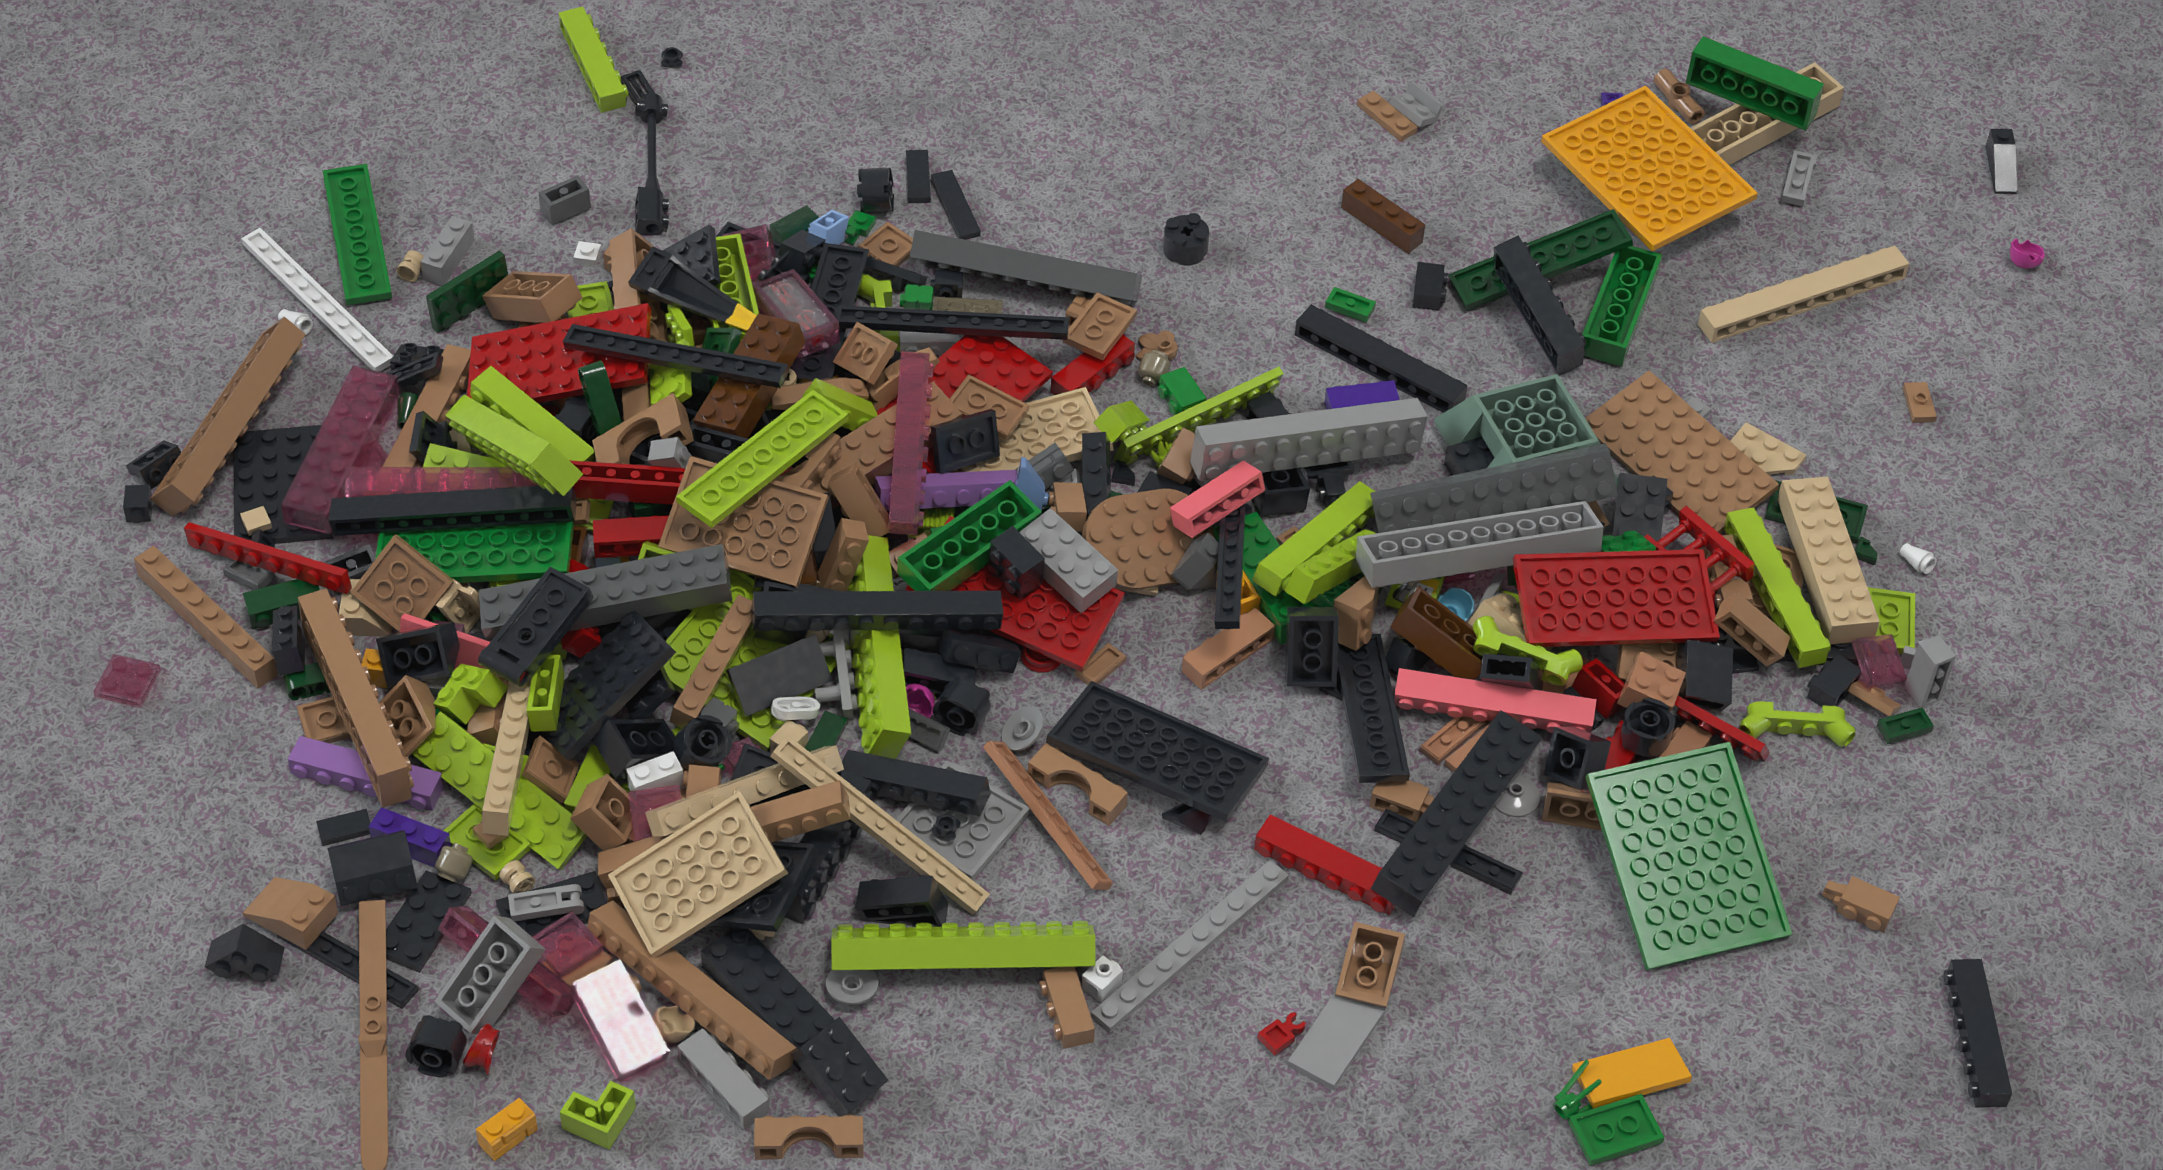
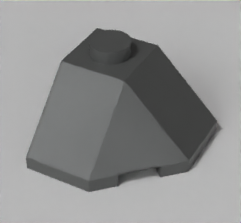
M1209 533L1194 539L1171 573V576L1188 591L1203 588L1216 589L1219 542Z

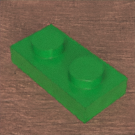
M1337 287L1332 289L1325 301V308L1366 323L1376 307V301Z

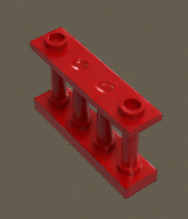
M1687 505L1679 511V525L1656 542L1648 534L1644 536V538L1656 546V551L1666 550L1665 547L1682 534L1689 533L1696 540L1682 550L1706 548L1712 553L1711 556L1705 559L1707 570L1717 562H1723L1730 568L1710 583L1714 604L1715 591L1735 576L1740 577L1745 582L1753 578L1754 562Z

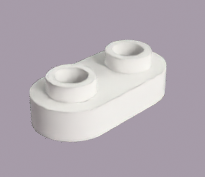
M810 697L776 698L772 702L771 714L780 721L811 720L818 716L820 704L817 700Z

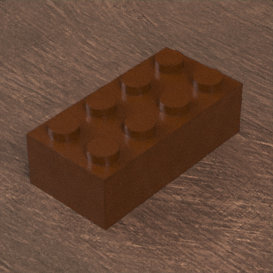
M1417 586L1401 605L1391 628L1398 636L1407 639L1418 651L1428 655L1439 667H1444L1454 677L1475 680L1481 673L1483 656L1476 653L1473 649L1477 640L1473 627Z

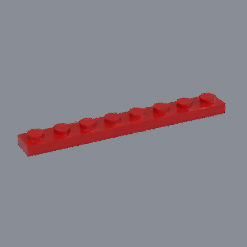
M189 522L184 527L187 542L193 548L255 567L257 566L333 591L347 594L352 589L346 569Z

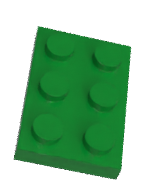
M1642 1094L1571 1115L1568 1119V1123L1590 1166L1661 1144L1665 1138Z

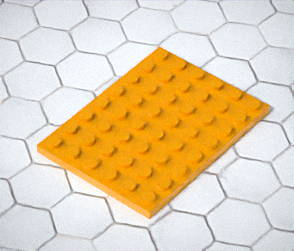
M1646 85L1542 135L1541 142L1609 210L1614 209L1622 223L1652 252L1757 199L1758 193Z

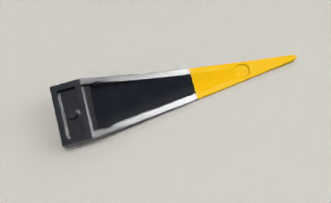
M653 246L628 281L631 288L649 295L651 299L748 331L757 316L695 273L676 257Z

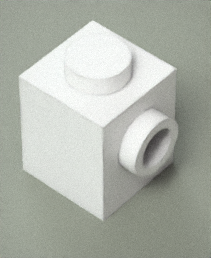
M1105 956L1095 962L1096 966H1091L1082 975V989L1100 1003L1122 984L1123 970L1117 962L1110 961Z

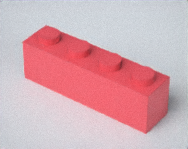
M1244 460L1170 507L1174 527L1193 538L1265 491L1262 472Z

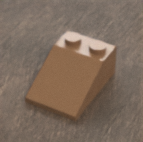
M1363 577L1334 600V607L1337 608L1339 614L1338 643L1355 651L1370 641L1377 611L1379 587L1372 588L1366 577Z
M407 675L380 701L383 702L387 712L386 720H391L395 729L394 738H399L402 743L403 757H409L436 729L435 705H433L435 699L426 683Z
M274 877L243 912L244 917L305 950L338 914L335 895L315 884Z
M1354 922L1335 996L1387 1008L1405 946V934Z

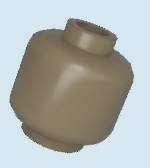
M1151 350V352L1143 355L1137 372L1142 378L1143 383L1155 386L1156 383H1160V375L1169 372L1171 363L1165 353Z
M454 843L453 847L444 846L435 864L436 870L439 871L438 875L457 883L458 879H465L473 862L472 856L467 854L469 848Z

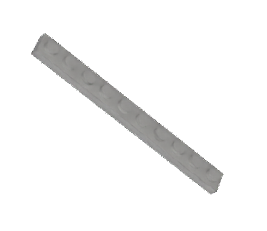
M1269 860L1091 1012V1018L1111 1033L1286 883L1289 875Z

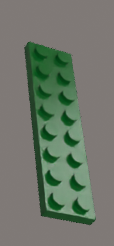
M367 164L322 170L346 305L391 299L392 292Z

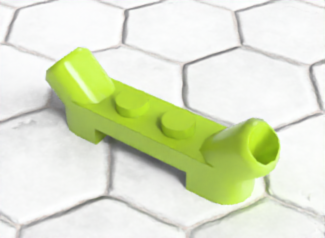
M869 275L863 276L858 295L872 302L870 307H892L890 280L878 281ZM873 330L898 344L895 350L900 352L899 331Z
M1487 615L1478 618L1473 624V631L1477 637L1473 649L1481 656L1483 654L1498 655L1499 653L1505 656L1533 658L1541 670L1544 671L1541 680L1557 686L1565 685L1570 674L1579 672L1582 669V657L1575 649L1556 655L1547 651L1542 646H1534L1523 642L1517 636H1508L1501 633L1493 617Z
M1757 701L1747 706V717L1739 723V730L1756 739L1764 732H1776L1783 735L1789 733L1803 734L1805 736L1821 735L1828 736L1838 746L1845 747L1855 737V728L1845 720L1844 709L1837 706L1823 705L1821 713L1774 710L1773 702Z

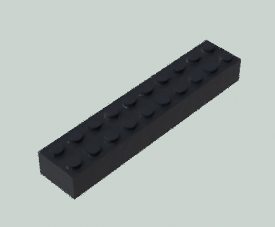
M1500 710L1381 869L1371 889L1414 918L1502 798L1510 784L1534 754L1543 737Z

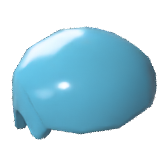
M1449 588L1437 599L1465 622L1474 611L1475 602L1471 594L1461 588Z

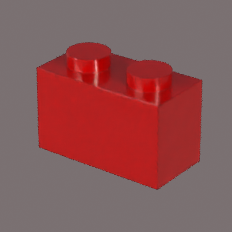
M1597 658L1582 666L1571 687L1584 698L1597 699L1595 709L1606 719L1623 708L1617 702L1625 683Z

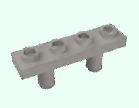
M833 630L834 638L831 639L832 641L820 642L819 645L824 657L834 656L836 658L839 683H837V686L815 688L816 700L819 703L839 701V703H842L843 717L850 720L854 719L853 710H858L856 695H851L850 688L855 687L853 672L848 673L847 665H852L850 650L845 651L844 644L849 643L848 630Z

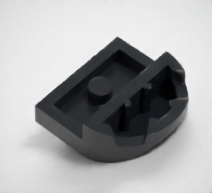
M424 411L416 413L409 453L424 464L430 443L458 450L457 441H452L449 433L452 431V428L448 425L449 423L447 421L438 423Z

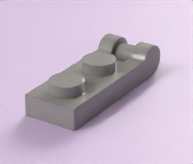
M572 884L508 894L511 919L513 921H520L564 913L580 914L585 909L584 902L580 900L582 896L581 886ZM562 898H568L570 900L562 901Z

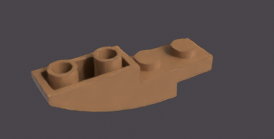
M931 348L922 349L899 359L882 371L881 377L874 385L866 384V388L869 391L868 401L872 402L876 411L880 408H885L890 401L896 398L900 391L908 395L929 372L934 370L940 361Z

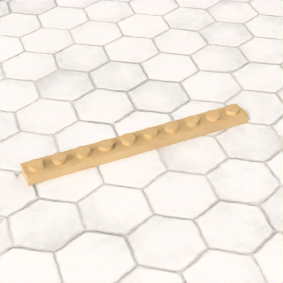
M787 735L771 754L774 760L811 789L840 780L849 796L851 820L919 874L933 876L940 890L971 915L976 913L990 895L790 736Z

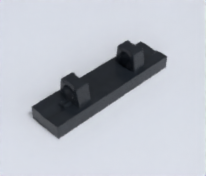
M869 257L867 262L868 267L894 275L892 288L899 291L904 290L907 281L925 285L928 278L927 276Z

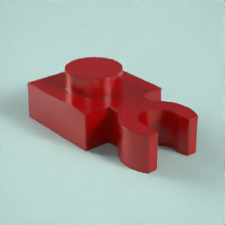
M1295 1012L1287 1016L1286 1022L1282 1023L1279 1019H1276L1258 1032L1257 1038L1274 1056L1295 1042V1035L1301 1034L1305 1030L1306 1023L1304 1021L1298 1025L1292 1023L1296 1020L1297 1014Z

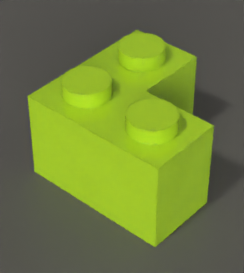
M460 664L453 671L452 677L445 687L439 691L433 705L453 721L466 725L479 705L495 708L508 687L488 669Z
M613 1081L609 1082L598 1101L573 1091L560 1111L562 1129L610 1150L636 1108L634 1091Z

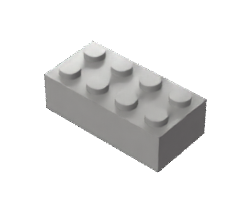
M1051 508L1020 531L1025 539L1045 558L1043 579L1080 613L1116 586L1118 569Z
M494 916L435 1002L469 1033L478 1034L485 1024L494 1025L546 949L512 919Z

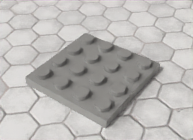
M948 760L941 767L970 774ZM989 784L991 795L980 816L965 815L960 812L941 810L910 802L896 820L974 881L1030 814V808ZM949 814L960 821L961 826L956 830V838L954 840H947L942 836L936 837L932 834V828L936 826V818L938 816Z

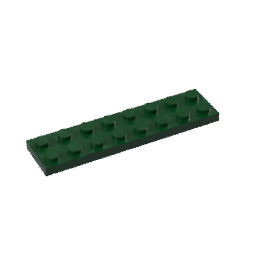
M1612 209L1527 244L1531 250V257L1533 260L1536 259L1541 266L1543 277L1549 279L1633 245V239L1615 210ZM1494 256L1448 274L1449 281L1466 311L1509 295L1493 268Z

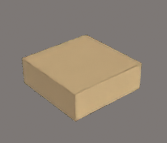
M264 506L240 513L241 520L249 536L252 535V532L259 529L265 531L272 528Z

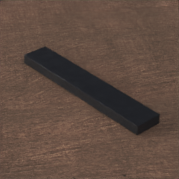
M1385 809L1375 825L1374 831L1402 843L1416 822ZM1468 846L1463 849L1451 866L1510 895L1523 875V872Z
M323 931L307 950L277 935L283 941L359 984V952ZM387 968V1001L403 1009L419 991L418 986Z

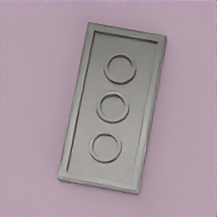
M1336 991L1287 1063V1066L1332 1090L1337 1086L1385 1014V1009L1380 1006L1335 996Z

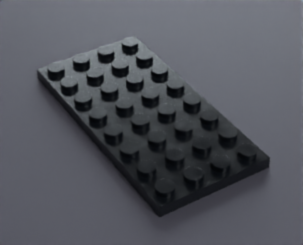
M1093 681L1088 684L1048 733L1046 743L1224 822H1227L1269 762L1268 757Z

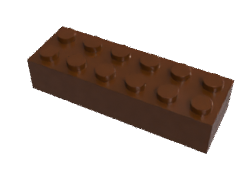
M757 314L734 354L788 364L790 369L806 341L799 323ZM719 377L693 421L698 426L748 438L778 388Z

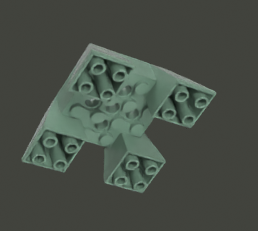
M1558 374L1473 395L1434 419L1436 427L1448 446L1483 437L1495 457L1488 468L1600 445L1598 438ZM1614 473L1615 483H1616V482H1617V477H1616V475H1615V473Z

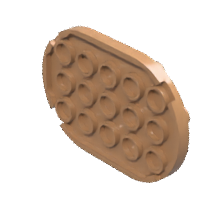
M1157 489L1119 495L1104 500L1091 511L1087 521L1084 523L1082 537L1118 569L1116 588L1135 591L1179 583L1171 576V573L1192 541L1206 533L1215 538L1212 525L1193 538L1174 527L1170 507L1186 498L1187 494L1173 489Z

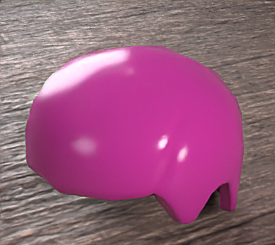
M2017 238L2011 242L2010 258L2017 267L2030 269L2039 266L2043 262L2045 257L2044 249L2039 245L2031 243L2028 239L2023 243H2019Z
M920 684L907 685L908 708L930 718L933 715V707L935 705L933 693L927 687Z

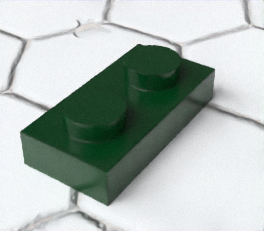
M1923 707L1879 719L1877 727L1887 744L1930 733L1934 727Z

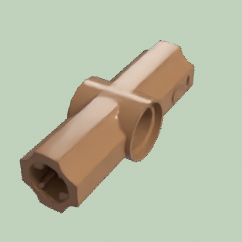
M1666 68L1660 70L1654 76L1653 82L1668 98L1669 107L1678 110L1688 123L1694 125L1704 117L1705 111L1690 95L1689 85L1679 82L1672 72Z

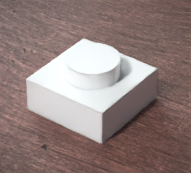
M579 241L573 257L574 263L596 266L601 253V244Z

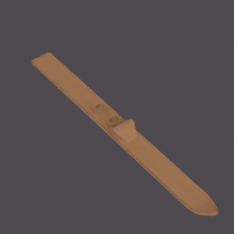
M375 900L359 902L360 1135L363 1170H386L389 1158L386 901Z

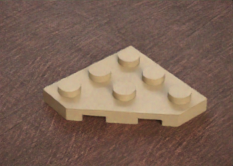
M1747 422L1730 441L1770 477L1771 474H1794L1806 459V454Z

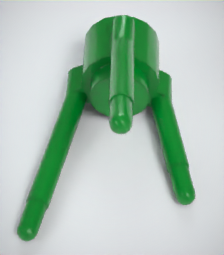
M1588 1060L1582 1063L1562 1091L1554 1097L1556 1102L1553 1103V1107L1564 1120H1568L1571 1115L1593 1109L1591 1104L1579 1109L1582 1105L1580 1100L1602 1083L1600 1079L1596 1080L1577 1096L1574 1093L1567 1094L1588 1066Z

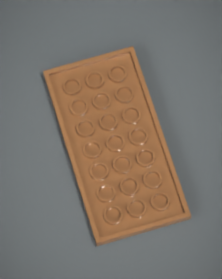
M1650 370L1585 418L1600 444L1606 443L1610 454L1632 474L1651 477L1654 475L1659 478H1667V487L1674 492L1671 509L1679 515V511L1687 505L1720 534L1725 531L1727 512L1755 508L1779 490V484Z

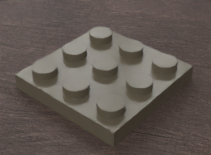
M935 297L932 310L1002 314L1003 300Z

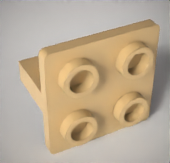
M454 580L436 604L447 620L455 623L456 631L468 634L479 618H481L479 593L470 586L467 588L463 587L456 580Z

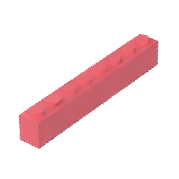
M1401 668L1398 671L1394 696L1395 705L1405 710L1414 708L1430 714L1439 712L1456 718L1461 716L1470 717L1476 721H1493L1499 711L1502 710L1529 729H1545L1550 733H1553L1554 727H1576L1591 733L1597 700Z

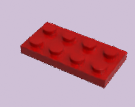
M1677 696L1674 707L1677 710L1676 714L1680 716L1679 719L1684 722L1689 721L1698 724L1699 727L1713 734L1712 737L1715 734L1720 736L1723 743H1731L1732 749H1736L1738 746L1745 752V756L1754 761L1758 759L1766 761L1770 752L1765 743Z

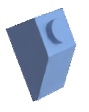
M1021 457L1015 485L1042 510V507L1047 506L1049 496L1045 492V483L1027 458Z

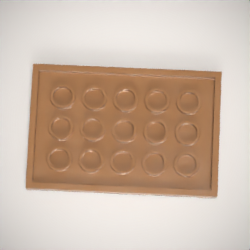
M690 456L677 495L717 465V463ZM772 480L713 528L676 503L675 497L658 547L677 553L723 544L729 569L783 585L799 587L829 496Z

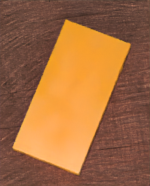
M1666 1038L1588 1059L1589 1064L1578 1078V1082L1584 1090L1596 1080L1600 1079L1602 1081L1598 1087L1586 1096L1594 1109L1635 1095H1645L1691 1082L1692 1075L1672 1040ZM1584 1061L1572 1064L1573 1073L1577 1071Z

